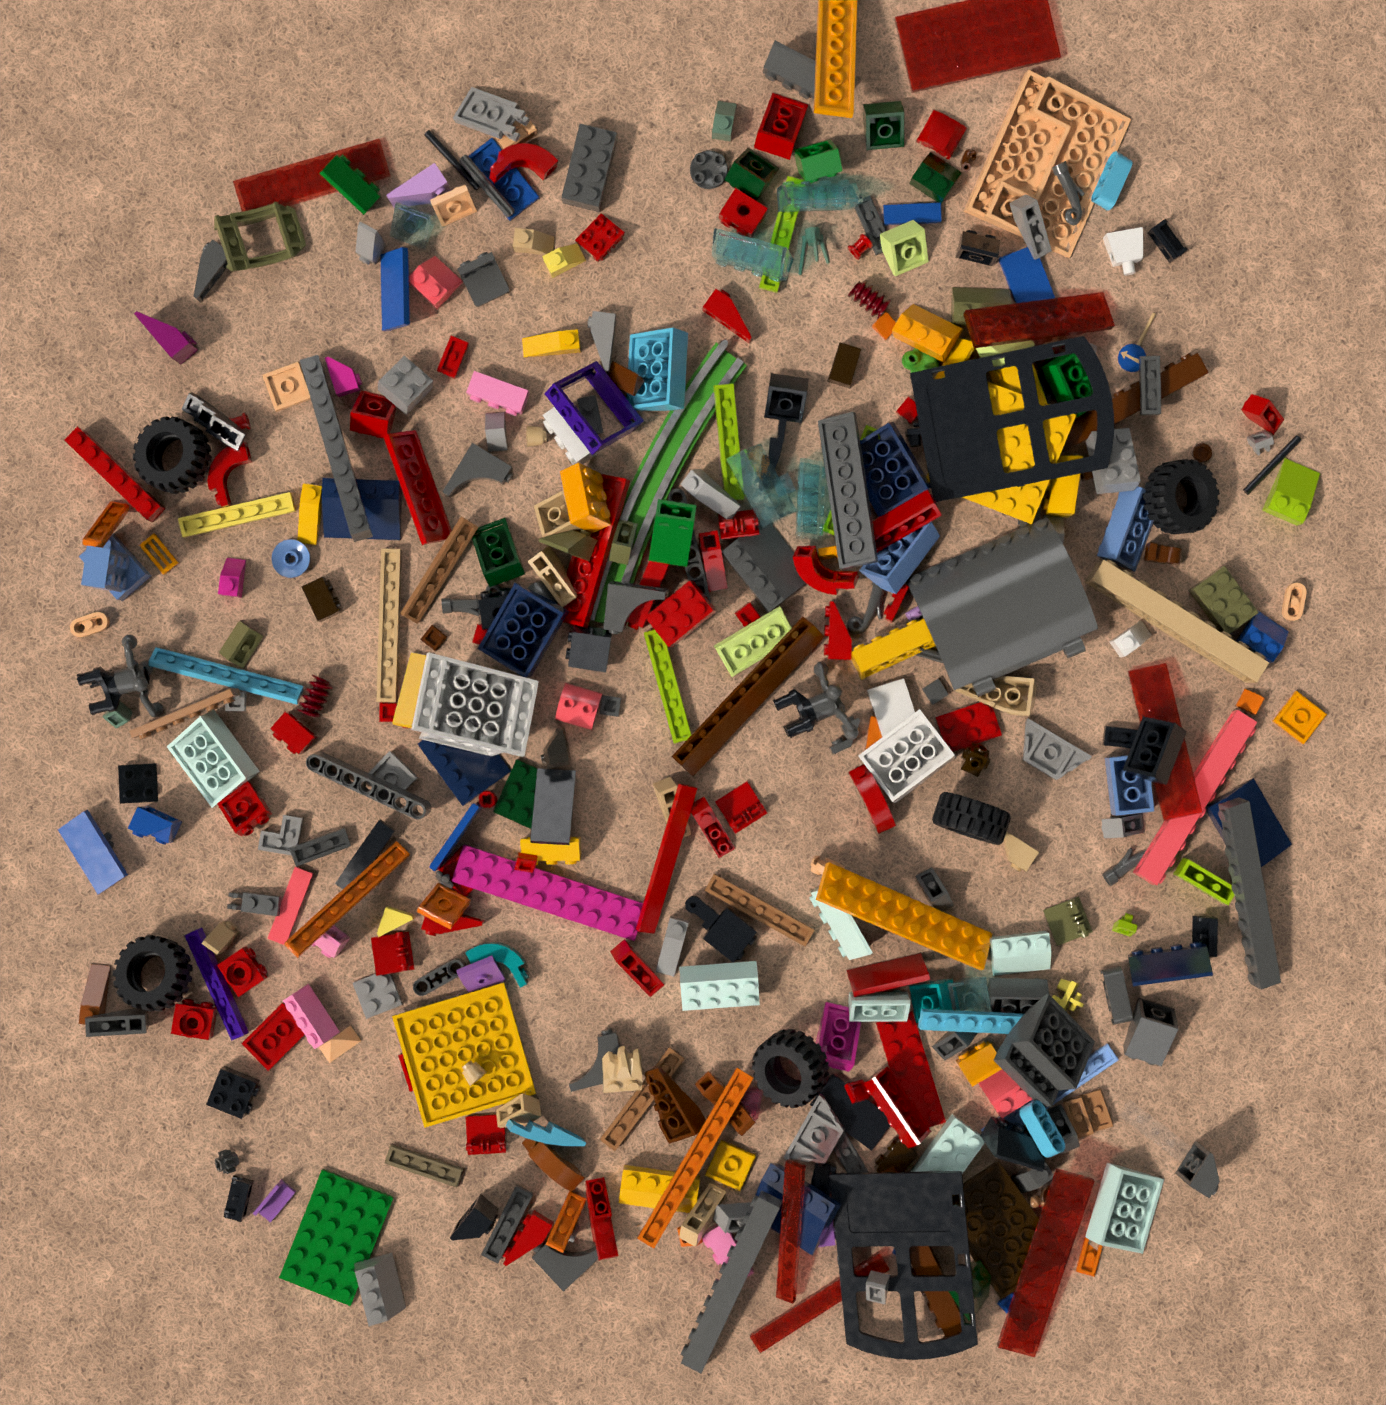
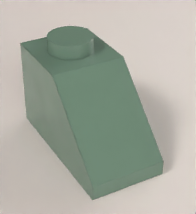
M717 102L712 139L731 141L737 104Z

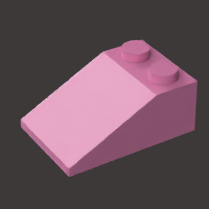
M333 926L312 946L315 947L317 945L321 948V953L326 957L335 958L350 940V937Z

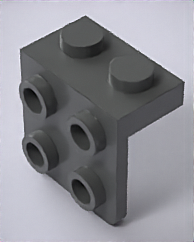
M484 252L477 257L478 259L465 261L457 268L476 307H480L509 292V287L492 252Z

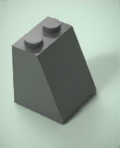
M1138 997L1133 1012V1021L1130 1022L1123 1044L1124 1055L1131 1059L1145 1061L1150 1065L1162 1066L1179 1029L1175 1009Z

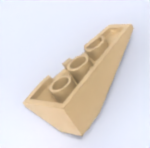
M1001 676L993 680L996 690L979 697L976 695L972 683L955 690L1010 715L1030 716L1035 704L1037 684L1034 678Z

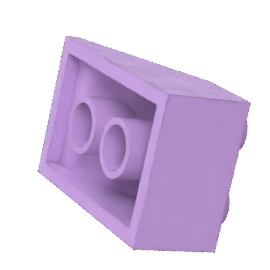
M433 163L386 196L393 208L431 204V199L447 193L451 189L436 164Z

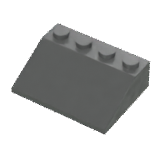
M765 518L758 523L759 535L739 537L722 551V555L769 613L806 583L796 571L793 561L794 552L768 519Z

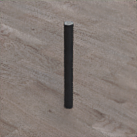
M428 130L424 136L477 191L480 188L479 184L436 136Z
M1295 435L1243 491L1249 495L1296 447L1301 438Z

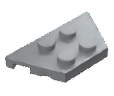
M1029 718L1026 719L1023 761L1051 778L1058 780L1092 757Z
M819 1094L783 1157L784 1159H798L805 1162L814 1161L824 1164L828 1160L845 1129L822 1094Z

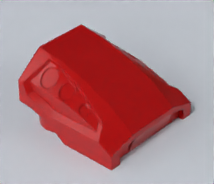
M933 110L916 142L920 143L921 141V145L931 148L941 156H947L946 159L950 160L967 127L947 115Z

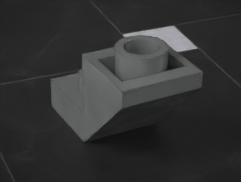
M853 716L849 717L853 725H856L858 728L860 719H854ZM843 724L840 727L844 733L845 726ZM840 738L831 742L833 746L829 747L832 755L851 747L854 739L846 738L843 741Z

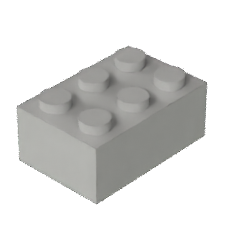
M1129 428L1114 429L1113 447L1108 468L1092 471L1097 494L1134 491L1141 482ZM1092 431L1086 440L1089 457L1094 454L1097 431Z

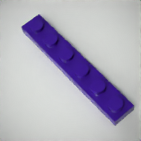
M203 928L184 935L231 1041L248 1034L249 1031L230 988L217 966L218 962L213 951L201 944L206 938Z

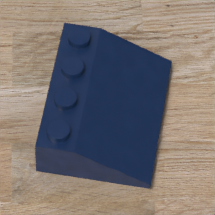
M894 422L885 424L860 440L869 501L878 517L925 490L931 489L929 480Z
M322 478L324 538L352 539L334 478ZM356 479L373 537L367 539L401 540L402 488L399 480Z
M514 583L477 649L520 676L529 678L538 667L569 611L552 600Z
M426 740L417 743L462 806L468 804L511 772L499 754L488 756Z
M1253 778L1209 803L1205 809L1225 843V839L1222 836V822L1218 815V804L1238 797L1250 802L1262 867L1290 847L1292 843Z
M1192 942L1190 946L1182 947V944L1170 946L1171 949L1165 950L1162 947L1151 948L1150 952H1143V950L1131 951L1128 959L1133 986L1213 976L1206 944Z
M770 1163L761 1179L756 1196L759 1197L762 1190L782 1200L771 1229L813 1256L841 1204L779 1163Z

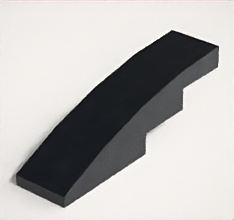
M193 392L188 393L182 410L193 416L195 422L206 428V432L239 451L246 433L210 403Z
M779 419L777 438L770 437L768 456H761L758 496L762 497L770 483L779 461L787 419Z
M380 819L335 884L342 889L350 884L379 857L396 830Z

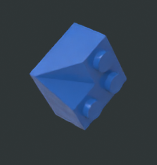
M150 806L137 807L128 829L132 830V834L143 838L144 836L149 837L151 835L156 838L155 841L166 845V843L174 841L182 821Z

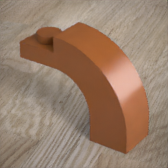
M709 1071L695 1083L702 1095L714 1105L725 1088V1085ZM739 1102L729 1120L741 1136L756 1123L741 1102Z
M527 1138L522 1142L529 1152V1157L536 1165L563 1188L572 1192L585 1178L574 1164L562 1158L549 1144Z

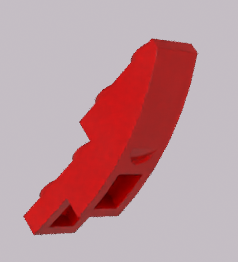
M605 1178L586 1180L585 1187L589 1220L598 1260L618 1257Z

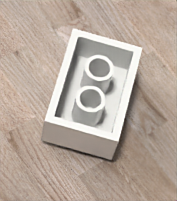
M555 407L543 415L545 419L543 421L544 426L550 434L554 433L556 435L554 439L561 450L564 448L567 450L565 454L572 465L577 463L584 464L597 455V453L592 455Z

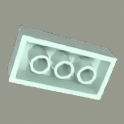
M756 961L679 967L683 1011L760 1005Z
M952 1114L910 1172L962 1171L963 1174L985 1142L980 1136L981 1134Z

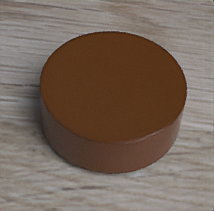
M1200 443L1193 448L1192 456L1199 463L1207 462L1212 457V449L1208 444Z

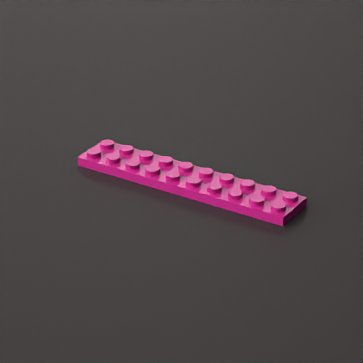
M465 844L463 845L452 882L635 941L638 932L636 926L643 906L642 902L535 868L533 873L514 870L516 862L514 860Z

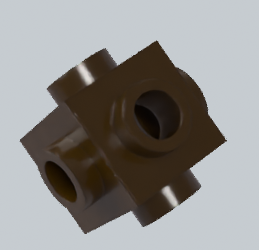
M972 743L969 749L965 748L962 753L961 770L978 777L982 769H987L990 763L989 750L983 745Z

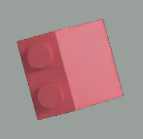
M436 256L420 264L409 276V284L437 310L463 283Z
M1003 1069L978 1083L1001 1118L1006 1117L1032 1100Z

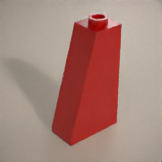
M649 561L639 585L661 588L670 564ZM650 600L637 606L631 613L627 626L638 630L639 627L643 629L647 620L645 616L650 613L655 600Z

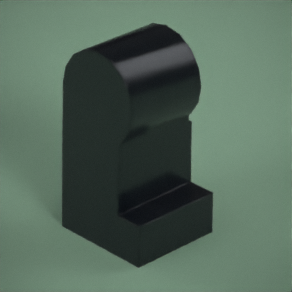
M690 896L685 902L686 910L700 917L704 921L701 926L706 930L720 916L697 896Z

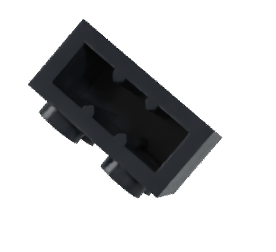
M574 625L573 631L569 630L568 642H571V648H567L565 659L569 660L568 667L606 673L612 637L609 630L590 626L584 628Z
M726 907L704 934L703 939L730 961L734 962L735 960L739 961L745 954L744 948L748 944L751 946L757 939L755 935L757 931Z
M223 1066L218 1073L206 1105L242 1119L252 1111L254 1104L251 1101L253 1096L257 1097L261 1086L258 1085L260 1080Z

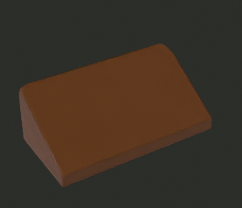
M612 361L608 376L619 389L635 396L645 380L637 373Z

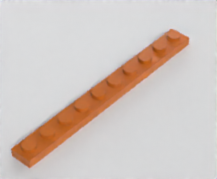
M739 1068L735 1069L637 1239L653 1249L655 1248L754 1077Z

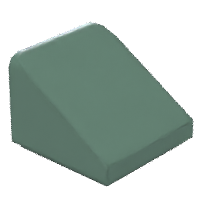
M120 701L117 711H107L102 717L117 729L130 721L132 711Z

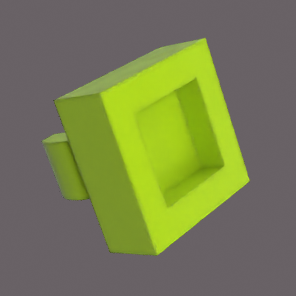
M1125 913L1121 920L1119 919L1114 923L1112 931L1130 937L1136 933L1138 925L1131 923L1133 915Z

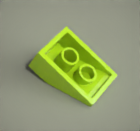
M1284 458L1262 511L1296 526L1303 524L1311 507L1320 473Z

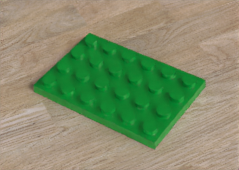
M322 1169L279 1278L351 1306L359 1287L354 1263L370 1259L394 1197Z

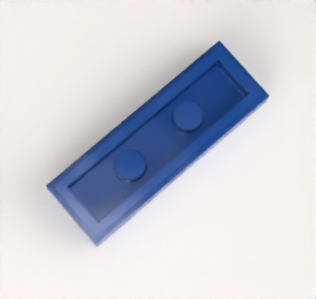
M941 202L883 205L884 226L902 225L911 220L918 224L941 223Z

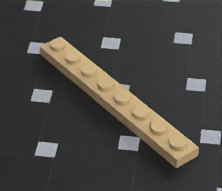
M381 548L376 702H397L401 549Z

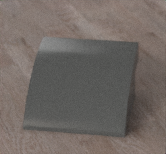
M1046 994L1012 1028L1000 1046L994 1061L1034 1101L1038 1100L1045 1107H1051L1059 1090L1077 1089L1095 1041L1050 994Z

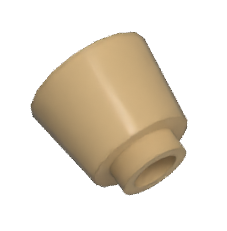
M526 426L527 447L542 445L543 442H546V430H542V427Z
M470 1060L462 1067L464 1070L462 1074L470 1086L487 1073L476 1061L473 1063Z

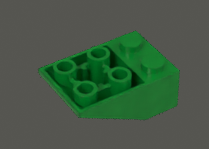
M658 499L649 561L687 567L696 505Z

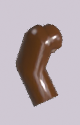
M967 149L964 152L960 162L964 172L970 171V160H976V150Z

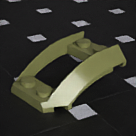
M278 202L248 211L230 213L225 216L215 215L214 230L218 231L228 262L226 267L232 272L263 267L291 259L306 246L295 209L289 206H282ZM276 217L286 249L264 256L248 258L238 227Z

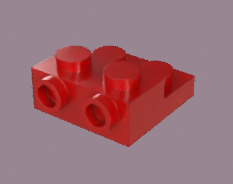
M249 781L217 803L233 831L241 837L252 834L255 826L267 823L270 819L269 816L272 815L264 799L258 795Z

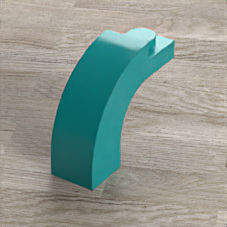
M486 942L476 945L465 952L471 964L493 956L495 961L505 964L510 969L520 988L527 985L529 975L525 968H520L526 961L514 948L499 942Z

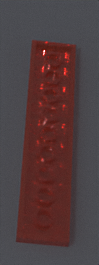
M1056 1168L997 1342L998 1348L1031 1357L1036 1356L1095 1182L1093 1178Z

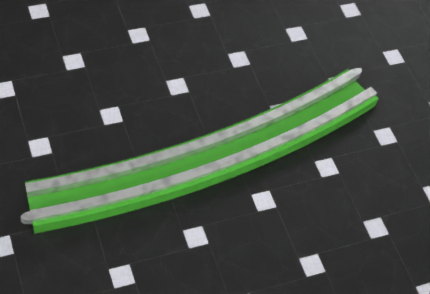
M727 340L722 341L720 344L716 342L685 386L684 409L669 411L635 474L620 515V520L638 524L629 563L626 565L609 561V553L590 618L592 621L604 623L608 584L611 581L634 583L642 557L653 532L658 499L667 500L687 458L716 411L713 386L734 384L747 367L742 360L736 359L725 350L728 345Z

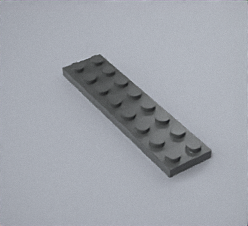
M849 412L819 420L818 427L839 568L845 570L878 562L856 413Z

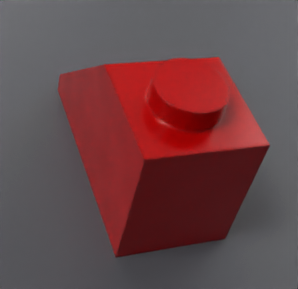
M1254 394L1250 395L1241 409L1248 419L1272 435L1276 433L1284 421V418L1269 399Z

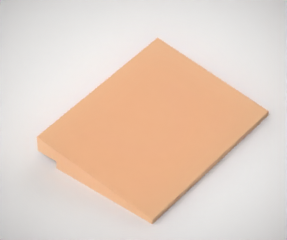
M1028 70L1021 80L963 212L1022 237L1014 221L1009 203L1026 194L1038 201L1051 250L1070 258L1094 205L1091 198L1088 199L1090 192L1095 190L1098 181H1095L1098 174L1100 173L1101 176L1106 165H1103L1106 156L1109 158L1113 152L1118 150L1131 119L1049 76L1044 78ZM1122 120L1125 121L1123 128L1118 130ZM1115 138L1116 144L1115 146L1111 147L1113 140ZM1066 161L1069 167L1068 171L1071 177L1085 193L1084 196L1078 194L1081 209L1085 208V214L1077 224L1078 229L1074 234L1072 233L1076 225H1070L1065 220V213L1072 206L1058 177L1054 175L1052 167ZM1068 242H1069V243H1070V248H1069L1068 252H1066L1065 249H1066L1067 244H1068Z

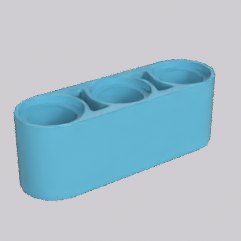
M1117 151L1110 155L1092 194V202L1107 211L1113 208L1132 167V160Z
M1035 1100L1020 1108L1021 1119L1044 1157L1050 1158L1065 1150V1142L1042 1102Z

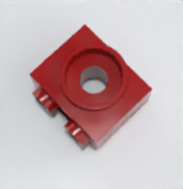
M735 188L720 211L719 219L724 226L728 228L731 226L736 229L737 234L741 237L751 239L767 215L768 208ZM745 208L750 213L746 216H743L739 213V211Z
M247 946L241 948L217 965L225 980L231 985L238 997L268 978L266 976V968L263 964H258L255 959L257 957L252 948L248 949ZM238 968H242L245 971L244 977L238 975Z
M182 999V1001L177 1002L175 1005L171 1034L210 1040L214 1034L217 1008L213 1007L211 1002L196 1004L192 999ZM191 1018H195L198 1021L197 1027L191 1024Z

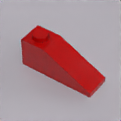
M715 289L704 304L702 311L747 343H750L752 337L732 299H730V295L722 289L720 291Z
M462 914L453 927L448 929L424 916L421 929L426 930L425 934L436 936L437 934L482 926L485 920Z
M625 939L610 951L616 963L649 997L664 986V983Z

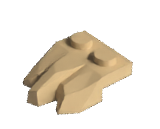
M624 1045L618 1048L617 1054L608 1051L602 1058L603 1093L642 1090V1063L639 1049L628 1053Z

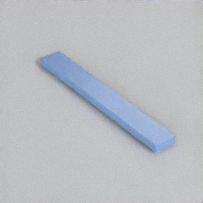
M1108 1043L1089 1056L1077 1088L1119 1060ZM1076 1089L1059 1090L1053 1105ZM1020 1108L1004 1117L1010 1123L1024 1125L1019 1112Z

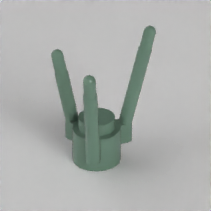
M819 227L805 229V236H802L799 275H802L807 243L808 246H813L816 262L819 261L817 245L820 244L826 263H830L823 234H820Z

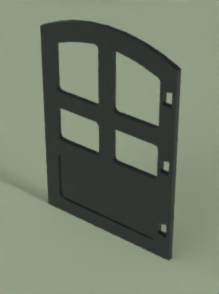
M1085 336L910 373L932 495L936 502L1015 486L1020 487L1025 486V484L1108 468L1114 439L1112 396L1103 367ZM1065 345L1066 352L1054 354L1053 347ZM1076 354L1088 376L1093 389V395L1041 406L1038 400L1032 364L1040 360ZM1004 358L1005 365L993 367L992 360ZM1015 366L1018 369L1024 409L996 416L992 410L986 374L989 371ZM945 371V378L934 380L932 373ZM1096 410L1097 437L1093 456L1055 464L1050 463L1043 421ZM1026 424L1029 430L1035 466L1026 470L1005 473L997 431L1002 428Z
M962 1171L830 1173L832 1198L841 1204L834 1217L846 1344L874 1355L906 1360L945 1357L978 1345ZM959 1194L960 1205H953V1195ZM893 1246L895 1248L898 1274L890 1275L888 1291H897L900 1294L904 1332L903 1342L876 1337L860 1330L857 1292L866 1291V1281L869 1275L858 1276L855 1274L853 1247ZM952 1246L954 1248L956 1274L914 1275L912 1273L910 1247ZM958 1254H965V1264H959ZM956 1291L959 1297L962 1331L945 1338L921 1342L918 1338L914 1292ZM970 1313L971 1323H965L964 1314Z

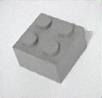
M403 356L378 381V391L406 415L431 391L433 386V380L406 356Z

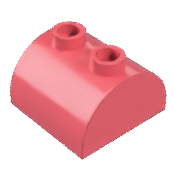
M565 683L555 720L592 730L603 694Z

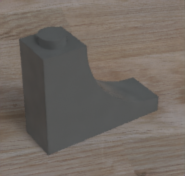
M472 443L442 492L451 498L460 487L476 480H491L504 485L505 482L509 483L514 475L512 472L513 468Z
M611 581L608 584L603 629L609 630L611 634H620V632L626 629L628 619L637 606L650 600H665L668 597L669 589Z
M612 1028L604 1029L597 1036V1058L588 1072L580 1078L570 1081L569 1087L571 1092L603 1084L602 1058L608 1051L617 1054L618 1048L621 1047L617 1030L612 1031Z
M547 1240L535 1247L532 1259L563 1292L598 1260L596 1246L586 1251H564L562 1253L545 1245Z

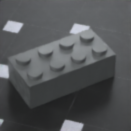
M579 124L561 197L563 204L600 212L618 140L617 132Z

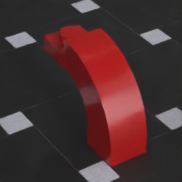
M519 143L510 145L499 152L497 161L490 168L489 179L496 183L509 170L516 167H525L535 172L544 181L557 168L558 160L549 151L534 144Z
M244 441L239 451L230 446L223 449L210 465L207 479L208 489L212 492L217 491V494H215L217 504L223 508L232 506L227 488L229 474L240 465L252 463L248 444Z
M797 546L794 552L793 561L796 571L802 580L812 588L831 595H837L839 589H855L859 578L858 571H833L826 568L818 558L816 546Z
M865 764L849 771L848 773L867 808L878 834L895 827L896 824L884 796Z

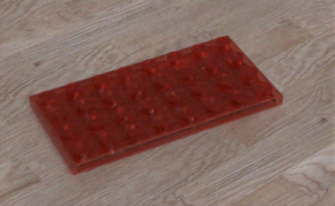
M966 0L896 16L894 19L911 93L1051 62L1061 58L1048 0Z

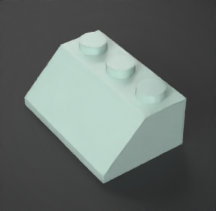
M1047 931L990 938L989 948L993 976L1050 969L1051 944Z
M894 990L892 992L880 991L854 997L853 992H849V1022L907 1021L911 1004L907 992Z

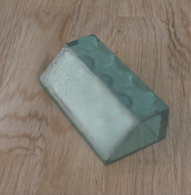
M826 180L820 181L819 184H813L810 181L794 184L793 181H787L777 188L778 212L852 210L863 202L856 183H849V180H841L838 183H831V181Z
M714 229L711 256L716 261V264L727 267V265L734 266L735 270L741 272L745 270L752 271L753 275L759 277L766 275L769 276V279L780 282V280L787 281L794 259L786 247L721 229Z
M761 443L744 449L726 459L763 529L797 512Z
M800 458L795 539L819 540V536H823V524H820V517L824 516V505H821V498H824L825 486H821L822 478L825 479V467H822L821 461Z

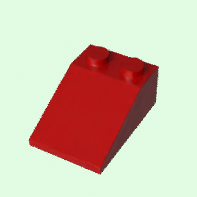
M772 93L757 133L754 148L790 160L808 104Z

